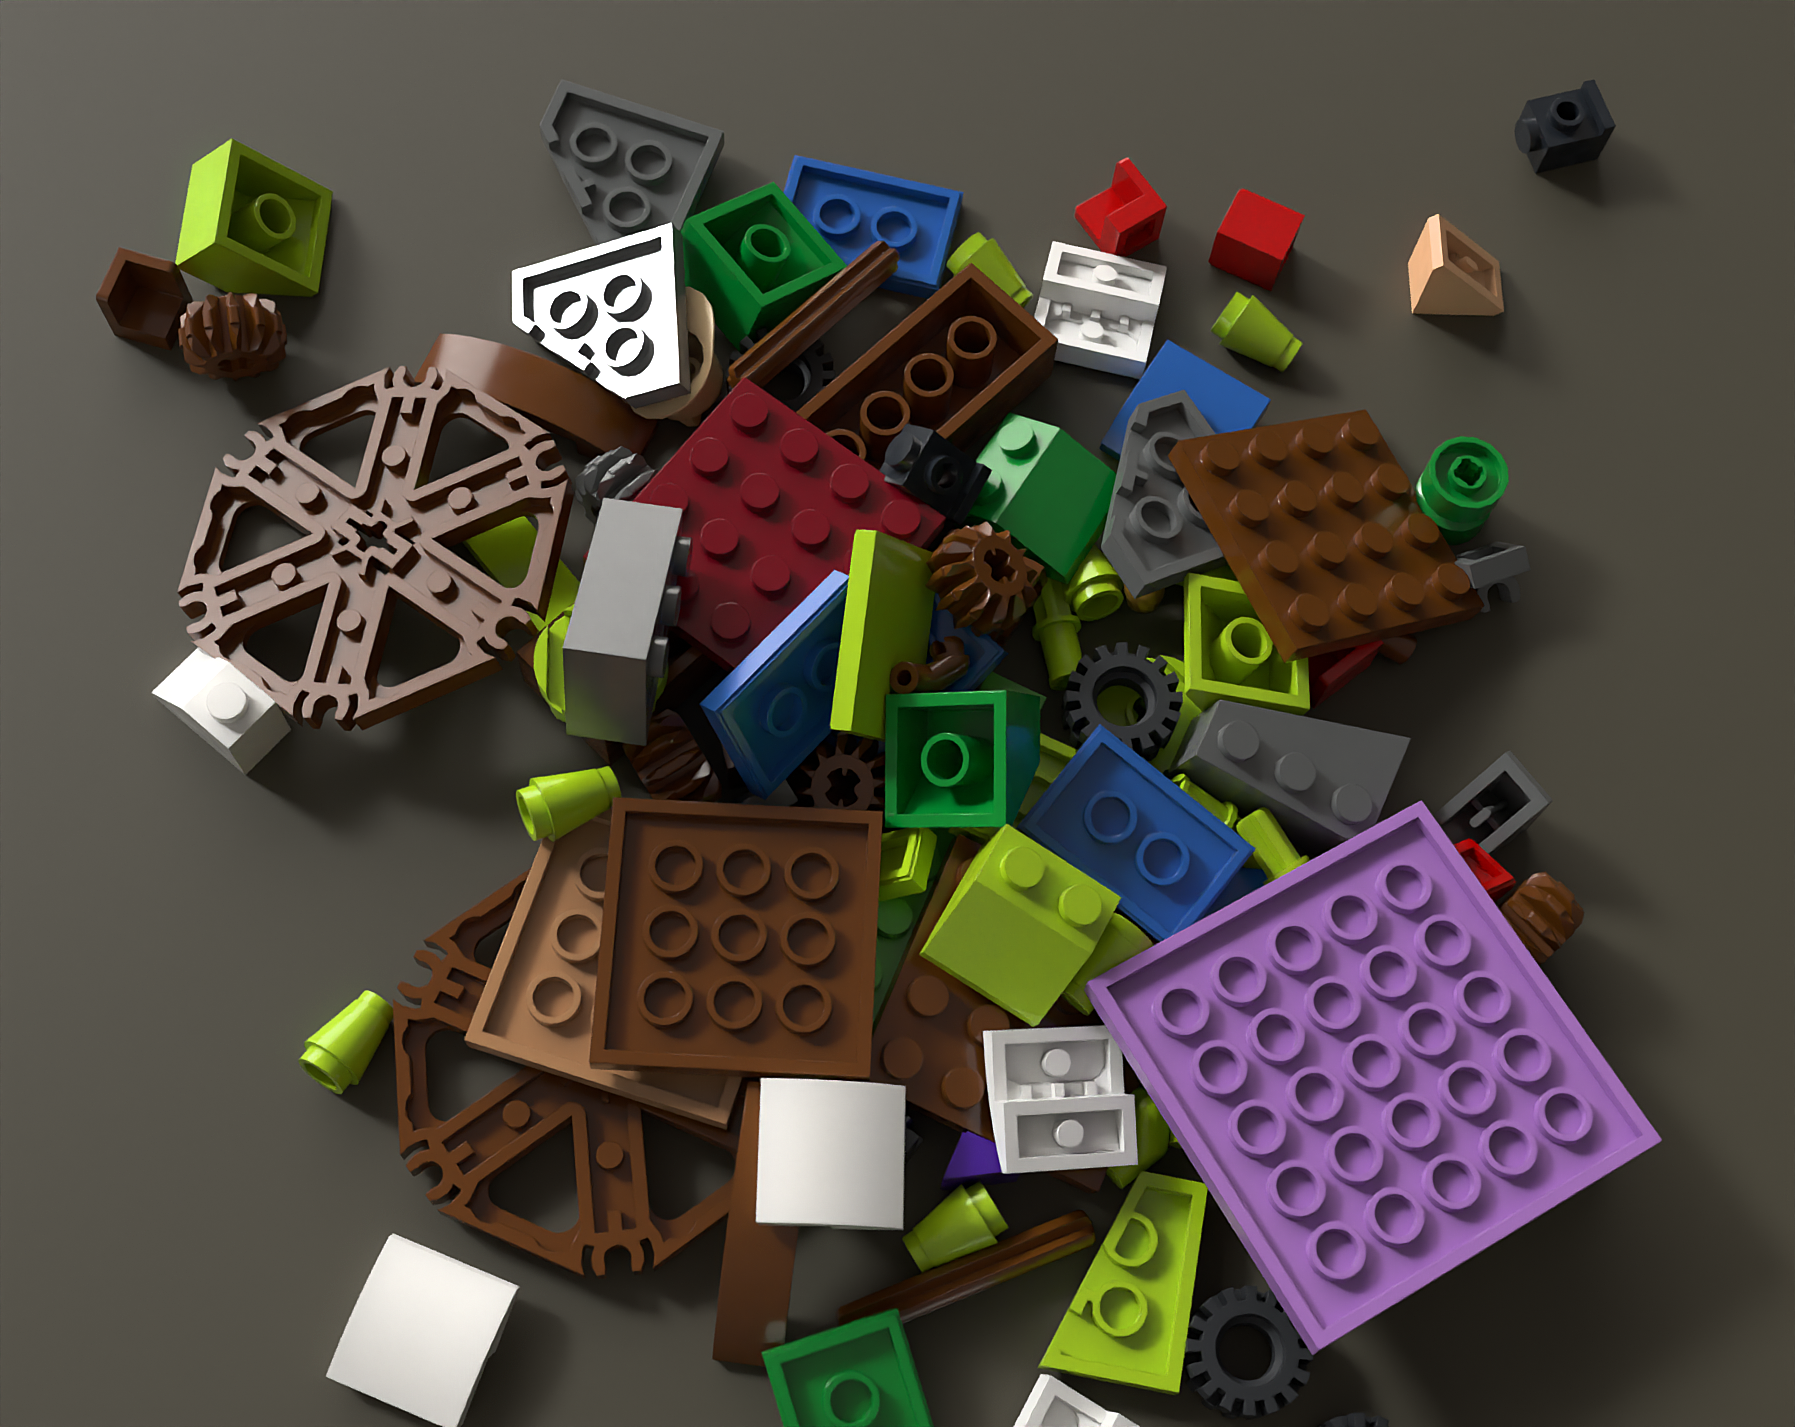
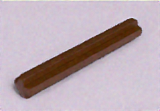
M885 241L873 243L729 366L727 381L733 389L743 377H746L760 388L765 386L897 271V262L900 259L898 251L890 248Z
M1084 1210L1073 1211L1004 1239L997 1244L842 1305L835 1312L836 1322L838 1326L892 1308H897L903 1324L1090 1247L1096 1241L1093 1225Z

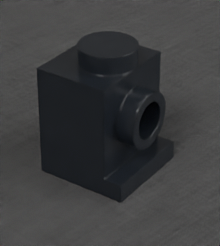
M1593 79L1584 81L1580 89L1528 100L1515 124V140L1519 150L1527 154L1536 174L1597 160L1616 125Z
M905 424L901 433L889 444L885 453V461L879 471L885 475L884 481L920 499L946 517L945 521L962 525L993 470L985 464L974 461L936 431Z

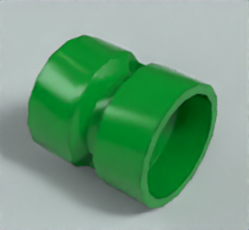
M1459 436L1446 440L1435 449L1414 489L1416 501L1422 513L1429 516L1437 524L1448 545H1459L1468 542L1481 531L1508 485V467L1499 451L1490 443L1476 437Z

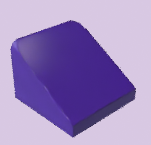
M969 1131L966 1133L962 1132L943 1177L940 1190H955L961 1183L964 1188H968L979 1180L983 1186L1017 1182L1020 1173H1002L996 1143Z

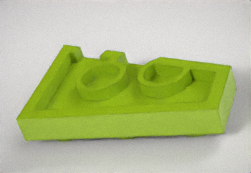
M1140 1171L1038 1368L1171 1395L1179 1393L1208 1190L1205 1183Z

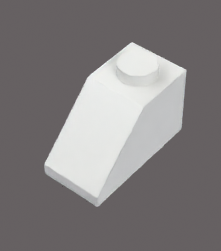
M198 648L152 692L159 702L244 775L291 730L280 708L270 696L231 663L219 657L214 659L200 652Z

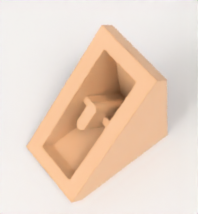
M1440 214L1428 218L1408 262L1412 314L1494 316L1504 312L1499 261Z

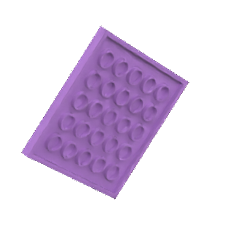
M1422 800L1088 981L1084 989L1088 999L1312 1355L1662 1141Z

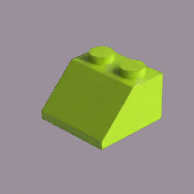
M232 138L192 165L175 263L180 270L226 292L312 297L319 291L333 191Z
M1188 573L1184 577L1185 695L1202 712L1217 701L1225 700L1303 716L1310 709L1308 658L1284 663L1238 581Z
M1006 824L980 846L919 955L1034 1027L1039 1024L1090 957L1122 897Z

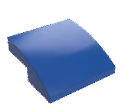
M1167 340L1121 408L1103 438L1099 449L1120 461L1128 420L1138 404L1181 390L1187 392L1215 434L1255 428L1266 413L1271 399Z

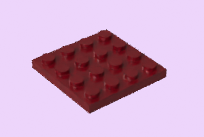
M746 377L741 379L632 501L683 509L682 536L693 538V552L688 577L678 576L676 586H680L682 589L678 622L676 627L668 626V629L729 673L834 570L849 576L856 530H876L927 550L944 529L946 517L920 499L884 481L886 475ZM589 550L583 556L584 567L586 564Z

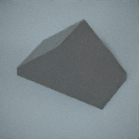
M1507 751L1437 811L1433 817L1453 845L1470 838L1492 856L1526 831L1553 800L1511 751Z

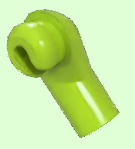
M1144 1086L1138 1087L1131 1093L1135 1097L1138 1165L1110 1166L1106 1172L1115 1185L1121 1189L1136 1179L1140 1171H1146L1160 1160L1168 1150L1170 1128Z

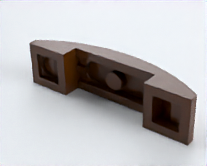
M439 334L414 378V387L425 381L429 367H436L444 380L446 369L539 427L575 441L578 454L591 459H595L598 455L602 456L606 452L615 450L620 446L629 449L633 454L644 456L659 427L657 419H646L636 414L629 404L595 381L526 351L471 336Z
M749 1079L727 1224L712 1360L765 1367L761 1352L785 1344L799 1226L758 1225L756 1223L761 1081Z

